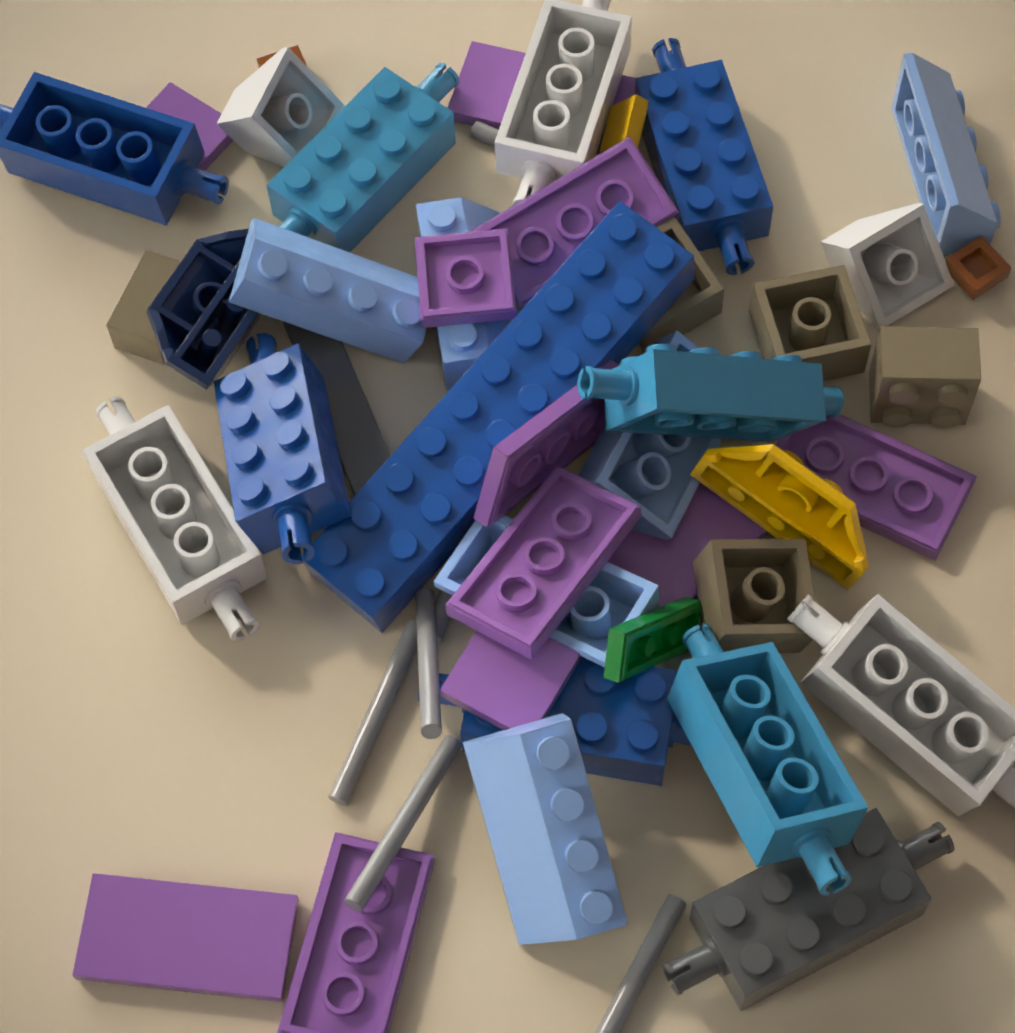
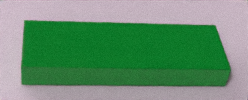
M685 596L609 628L603 678L619 683L688 651L682 642V637L689 629L699 625L701 601Z

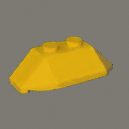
M775 443L710 448L690 473L692 477L777 539H806L809 562L847 590L869 568L855 502L843 494L842 489L835 482L821 478L806 467L795 453L783 450Z

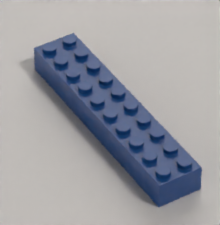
M619 201L350 500L349 506L352 516L324 529L312 543L315 552L311 560L307 561L304 553L301 555L303 563L309 572L377 630L383 633L415 597L416 592L424 587L453 554L475 522L474 514L494 446L575 387L582 368H586V366L600 368L609 360L620 365L621 360L627 357L695 280L694 255L623 202Z

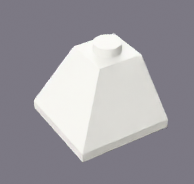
M286 47L277 52L234 90L217 125L245 152L285 167L345 105L289 47Z
M922 203L856 220L821 241L830 267L845 265L859 309L876 329L880 330L881 326H889L954 286L925 205Z

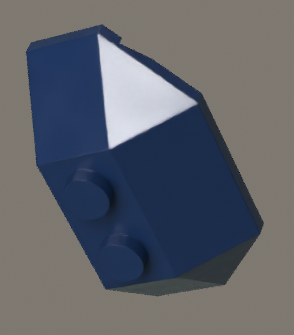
M249 228L196 239L147 309V315L165 364L206 390L223 374L263 315L229 302Z

